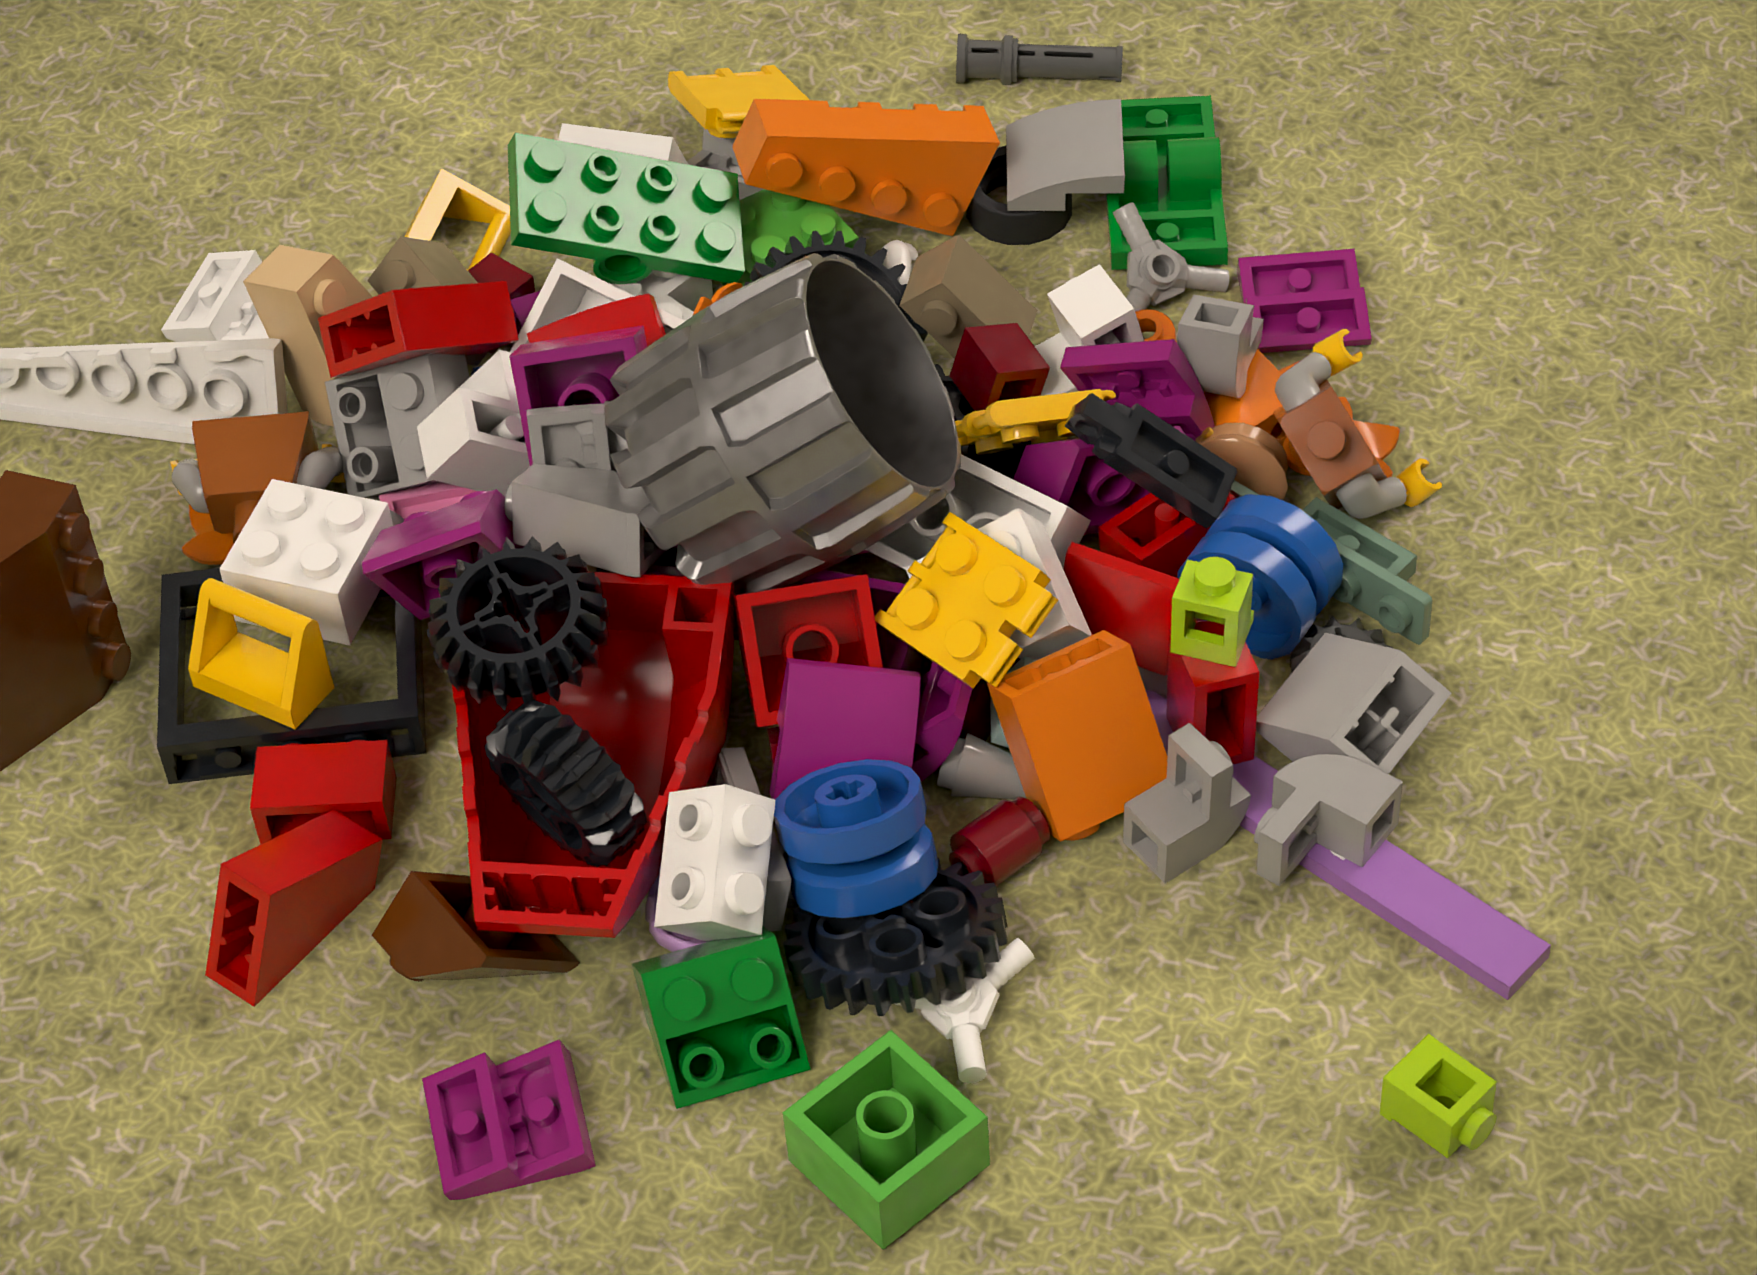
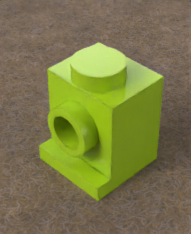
M1208 557L1200 562L1187 559L1172 597L1170 653L1236 667L1254 620V610H1251L1253 574L1235 570L1234 565L1229 560L1221 557ZM1197 619L1224 624V636L1195 630L1194 627Z
M1428 1033L1383 1077L1380 1115L1390 1122L1394 1119L1443 1156L1449 1158L1462 1144L1470 1150H1475L1490 1135L1497 1120L1496 1114L1493 1113L1497 1081Z

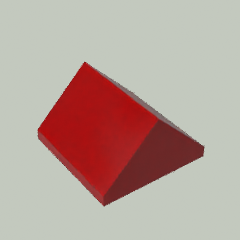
M1071 542L1066 552L1063 570L1091 634L1094 635L1105 630L1131 645L1138 667L1166 676L1168 674L1172 597L1179 578Z

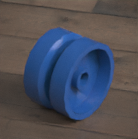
M1247 494L1231 500L1205 534V537L1200 540L1187 558L1188 560L1200 562L1208 557H1221L1229 560L1234 565L1235 570L1253 574L1251 610H1254V620L1245 642L1251 654L1262 659L1272 660L1289 655L1314 623L1315 617L1339 588L1343 577V562L1337 546L1319 522L1297 506L1266 495ZM1187 559L1178 570L1177 578L1179 579L1181 577Z
M871 759L838 763L805 775L788 785L776 798L774 821L779 842L788 854L786 866L792 880L790 886L792 896L801 909L818 916L837 918L877 914L903 905L924 892L936 878L938 858L932 832L925 824L927 808L921 780L911 767L894 761Z

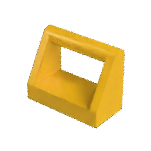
M441 168L404 237L431 241L442 217L490 223L469 268L466 269L468 271L491 252L500 256L511 233L510 206Z
M208 578L204 581L199 592L188 666L193 687L296 730L334 689L318 622L216 579ZM234 615L291 638L289 653L239 633Z

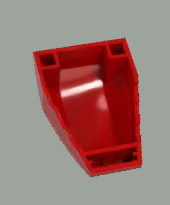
M594 572L601 582L602 597L606 598L610 612L608 623H606L609 637L607 646L598 648L600 654L598 668H582L584 678L582 679L581 687L567 682L559 685L561 694L558 702L550 697L547 692L536 695V701L555 706L561 714L571 716L575 724L582 730H588L590 736L600 746L605 747L606 753L611 759L621 765L620 770L627 779L634 783V792L642 799L647 823L644 826L645 830L634 840L636 843L621 858L617 856L607 866L601 865L596 867L576 860L569 851L561 850L553 839L549 836H544L542 830L533 821L527 819L526 813L519 805L512 802V796L499 784V776L490 769L489 759L486 756L484 747L487 743L486 737L496 728L495 724L510 710H516L524 703L522 697L514 698L504 711L496 704L494 694L479 705L471 697L469 688L458 692L456 687L452 685L458 726L456 727L458 752L461 758L463 777V804L468 828L469 842H467L474 918L478 930L615 938L627 926L659 876L669 792L706 787L716 764L718 753L721 752V748H723L726 741L734 654L733 582L700 585L692 582L686 576L643 574L641 577H631L618 573ZM509 613V615H510V616L514 619V621L516 622L517 620H516L515 616H514L512 613ZM520 624L524 632L528 633L523 624Z

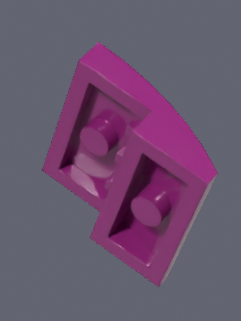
M1355 248L1238 258L1237 274L1242 303L1254 305L1253 317L1264 319L1262 340L1257 348L1261 353L1313 349L1316 343L1342 329H1347L1350 332L1343 337L1345 347L1371 345L1372 336L1364 287L1360 288Z
M1174 339L1065 348L1060 369L1078 391L1111 390L1116 393V397L1105 401L1108 404L1114 405L1118 402L1131 408L1138 403L1171 426H1180L1185 435L1194 441L1206 428L1215 427L1199 380L1185 354Z
M788 658L777 716L780 734L769 791L771 798L776 800L788 785L805 775L838 763L865 759L889 760L912 768L921 677L919 672Z
M932 662L930 671L920 676L918 720L912 769L918 775L921 782L935 772L954 749L962 730L973 688L934 662Z
M560 1039L499 1065H495L484 1052L422 1078L443 1192L449 1200L476 1197L582 1172L596 1166L571 1053Z

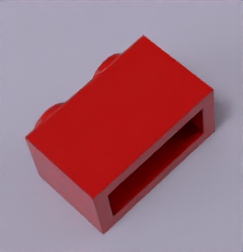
M1197 621L1194 629L1224 636L1225 625L1211 621ZM1169 629L1166 718L1172 731L1175 732L1191 723L1209 742L1215 741L1219 743L1228 753L1232 764L1254 760L1260 672L1246 642L1237 666L1232 667L1170 653L1171 629Z
M354 740L350 742L321 744L291 743L282 746L257 747L250 811L260 845L333 809L380 838L392 839L397 777L388 740Z

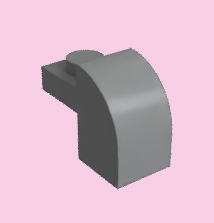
M1193 295L1178 324L1177 344L1192 366L1203 392L1235 398L1243 396L1246 390L1249 365L1262 340L1264 319L1253 317L1254 305L1200 295Z
M1191 723L1168 736L1166 779L1124 804L1123 843L1165 884L1221 849L1242 822L1251 798V794L1232 777L1234 771L1233 764L1225 749L1215 741L1209 742Z
M1317 754L1303 757L1287 764L1273 777L1272 807L1263 815L1255 830L1254 842L1258 844L1257 874L1280 886L1316 843L1363 867L1398 825L1403 781L1362 760L1345 755Z

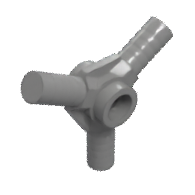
M1133 202L1113 212L1132 250L1128 253L1127 287L1130 292L1126 299L1133 306L1135 312L1147 309L1149 304L1155 306L1182 294L1185 288L1226 292L1229 285V271L1227 269L1187 265L1184 257L1160 240H1152Z

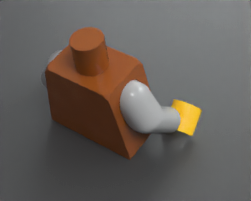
M1342 329L1316 343L1313 347V353H1310L1279 377L1276 382L1275 393L1282 407L1275 410L1274 414L1329 505L1336 509L1344 507L1350 516L1358 519L1369 518L1403 504L1409 507L1417 506L1442 488L1441 482L1432 484L1422 475L1421 471L1430 463L1426 459L1419 458L1396 477L1387 478L1327 380L1330 376L1353 366L1363 358L1361 351L1353 355L1348 353L1343 343V337L1350 332L1347 329Z
M309 411L192 421L197 459L190 458L180 462L178 460L170 462L172 482L177 488L178 494L182 495L196 512L210 514L215 531L221 534L233 533V543L237 540L272 479L324 490L330 482H345L343 459L338 447L331 444H322V449L319 450Z

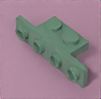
M1235 480L1230 490V493L1236 498L1247 494L1259 495ZM1315 497L1302 511L1319 522L1335 542L1343 562L1342 583L1332 597L1354 606L1379 621L1388 631L1399 633L1420 645L1429 637L1433 600L1428 593L1407 582L1416 573L1417 555Z

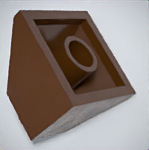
M411 871L372 934L373 938L390 956L389 962L393 969L405 978L418 982L424 979L464 980L567 973L580 963L555 934L478 930L474 918L471 876Z

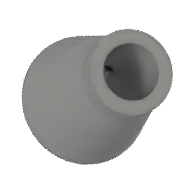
M967 733L966 739L958 738L954 749L941 764L937 786L951 789V796L999 799L1026 798L1012 755L970 733Z

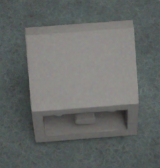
M426 354L325 382L338 449L343 459V473L348 495L369 499L379 497L380 494L440 483L426 477L417 426L470 378L465 355Z
M1324 633L1257 715L1256 732L1292 762L1311 755L1338 754L1362 760L1389 774L1452 693L1401 650Z

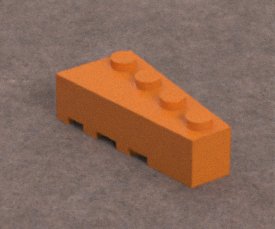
M753 99L732 148L746 185L953 237L1000 141L984 106L964 105L962 111L939 110L937 104H914L912 110L882 109L880 102H858L857 107L849 108L829 107L827 101Z

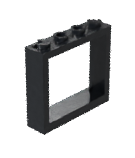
M220 568L162 574L157 749L168 784L254 774L257 747L282 746L291 743L321 744L350 742L354 740H388L392 758L426 754L422 622L396 600L395 631L398 699L315 708L296 730L261 715L184 724L186 620L196 619L197 607H186L198 605L200 588L205 580L213 578L221 582L223 581ZM382 589L379 591L377 597L390 596ZM408 729V734L393 735L392 730ZM183 755H197V759L182 760Z

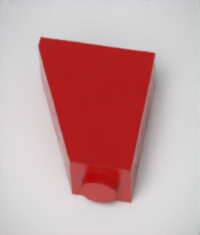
M507 281L390 290L318 318L330 378L349 376L426 354L465 356L481 354L519 340Z
M333 809L221 863L205 976L255 1007L375 889L383 839Z

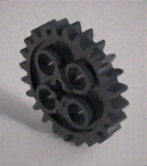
M937 857L938 869L936 878L924 892L903 905L877 914L850 918L818 916L800 907H796L793 909L795 922L785 925L784 929L787 940L783 942L794 985L796 987L804 986L806 997L809 1000L823 996L825 1007L829 1010L847 1001L850 1015L858 1014L869 1004L875 1005L878 1016H884L891 1004L901 1003L902 1008L907 1013H911L914 1011L917 999L925 997L934 1005L941 1004L940 991L946 988L963 994L966 992L964 977L984 979L987 976L984 963L999 962L1001 959L999 946L1006 945L1008 942L1005 929L1008 925L1002 897H998L996 884L994 882L985 884L983 872L980 870L965 875L962 862H957L942 870L940 859Z

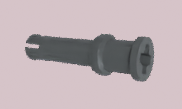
M958 33L956 83H965L967 78L1000 79L1003 85H1011V82H1017V77L1116 80V82H1121L1123 46L1096 47L1018 44V38H1013V35H1005L1002 40L969 39L967 34Z

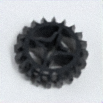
M533 536L524 548L515 549L514 544L505 537L501 548L502 551L492 554L479 545L478 561L471 564L457 559L455 568L457 578H439L440 586L438 591L440 597L429 600L431 622L428 623L427 635L431 647L435 648L433 655L438 668L442 669L443 673L448 674L450 683L456 687L458 692L469 688L471 697L479 705L494 694L496 704L505 711L516 697H522L526 705L530 701L536 700V695L545 692L558 702L561 694L559 685L567 682L581 687L582 679L584 678L582 668H598V660L600 659L598 648L607 646L609 632L606 623H608L610 612L606 598L602 597L603 590L599 578L595 576L594 572H588L587 565L579 554L567 558L565 549L558 542L543 552L541 544ZM509 613H512V614L515 616V618H516V620H517L516 622H515L514 619L509 615ZM520 624H523L528 633L524 632Z
M532 700L526 705L523 703L514 711L510 710L495 724L496 728L486 737L487 743L484 745L490 769L499 776V784L512 796V802L519 805L526 813L527 819L533 821L542 830L544 836H549L557 843L561 850L569 851L576 860L596 867L601 865L607 866L617 856L621 858L636 843L634 840L645 830L644 826L647 823L642 799L634 792V783L627 779L620 770L621 765L611 759L606 753L605 747L600 746L590 736L588 730H582L575 724L571 716L561 714L555 706Z

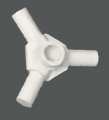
M1019 938L1013 940L1005 949L1000 951L1001 959L999 962L985 964L987 976L984 979L965 976L966 992L963 994L946 988L940 991L941 1004L939 1005L930 1003L925 997L916 1000L915 1009H920L923 1017L946 1039H952L958 1077L964 1083H976L986 1077L987 1073L980 1033L983 1029H986L1000 996L997 990L1035 959L1031 950Z

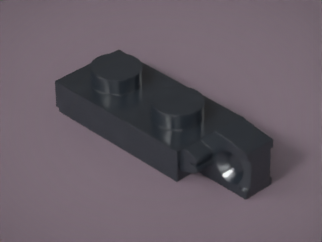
M1090 393L1072 407L1065 427L1086 444L1094 445L1092 452L1099 459H1103L1105 464L1207 529L1213 525L1222 513L1238 472L1237 468L1138 403L1131 408L1118 402L1110 405L1095 394Z

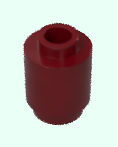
M1017 797L1013 801L1001 800L951 836L950 846L952 852L949 854V861L951 865L962 862L965 875L980 870L983 872L984 883L994 882L997 887L1041 855L1042 845L1050 839V829L1040 810L1028 799Z

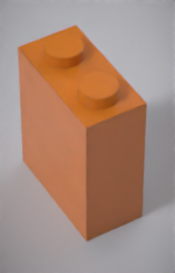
M1102 630L1006 674L996 688L987 683L1026 799L1031 801L1040 810L1047 821L1050 835L1060 842L1063 840H1079L1094 834L1100 828V823L1124 813V804L1166 779L1167 754L1131 645L1124 640Z

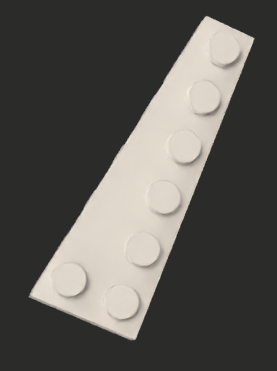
M282 339L0 348L1 420L195 444L192 421L288 413Z

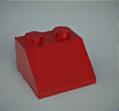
M868 574L733 595L741 657L757 728L778 724L777 716L788 658L883 668Z

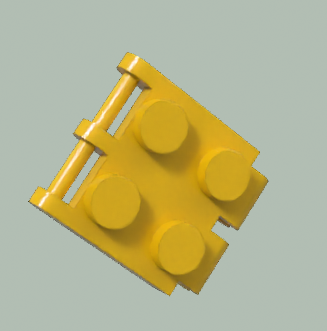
M763 65L761 71L733 73L729 68H717L715 74L687 76L683 71H670L668 75V87L672 95L705 130L708 129L711 135L719 138L737 137L753 99L810 100L775 65Z
M1095 389L996 401L990 404L986 410L971 412L964 416L963 420L955 421L958 440L961 446L975 445L976 454L978 455L1012 449V443L1031 440V444L1067 440L1070 436H1076L1065 427L1072 407L1086 398L1090 393L1095 394L1104 401L1115 398L1116 393L1111 390Z
M949 512L942 521V524L946 526L943 533L921 563L914 560L907 570L912 576L888 610L885 612L879 609L874 616L875 622L974 689L981 678L996 688L1023 651L1017 643L1010 639L1013 632L1017 629L1029 638H1032L1058 602V599L1045 589L1051 579L1040 569Z

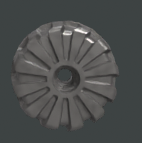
M819 254L805 256L727 294L699 311L620 365L610 379L620 396L613 401L604 402L605 426L626 440L628 447L611 454L620 483L625 489L642 487L650 501L637 513L640 522L660 549L667 550L678 544L675 565L688 579L700 585L733 582L734 595L786 587L869 548L945 498L954 489V476L961 467V444L958 440L955 425V413L947 389L941 381L927 347L917 330L912 327L895 304L894 299L876 280L873 281L859 270L853 262L836 254L825 258Z

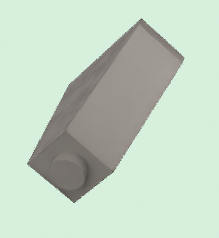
M533 464L515 478L507 489L505 515L510 521H513L514 544L525 546L533 536L541 544L542 551L544 552L558 542L565 549L567 558L579 554L587 565L631 577H641L669 550H662L655 544L637 517V513L650 502L643 488L625 489L622 487L616 471Z

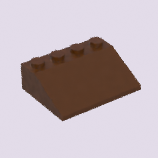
M5 470L0 478V772L100 702L113 681H120L125 677L131 661V650L126 643L118 618L117 606L113 602L104 574V565L102 560L99 559L90 530V521L84 512L76 485Z

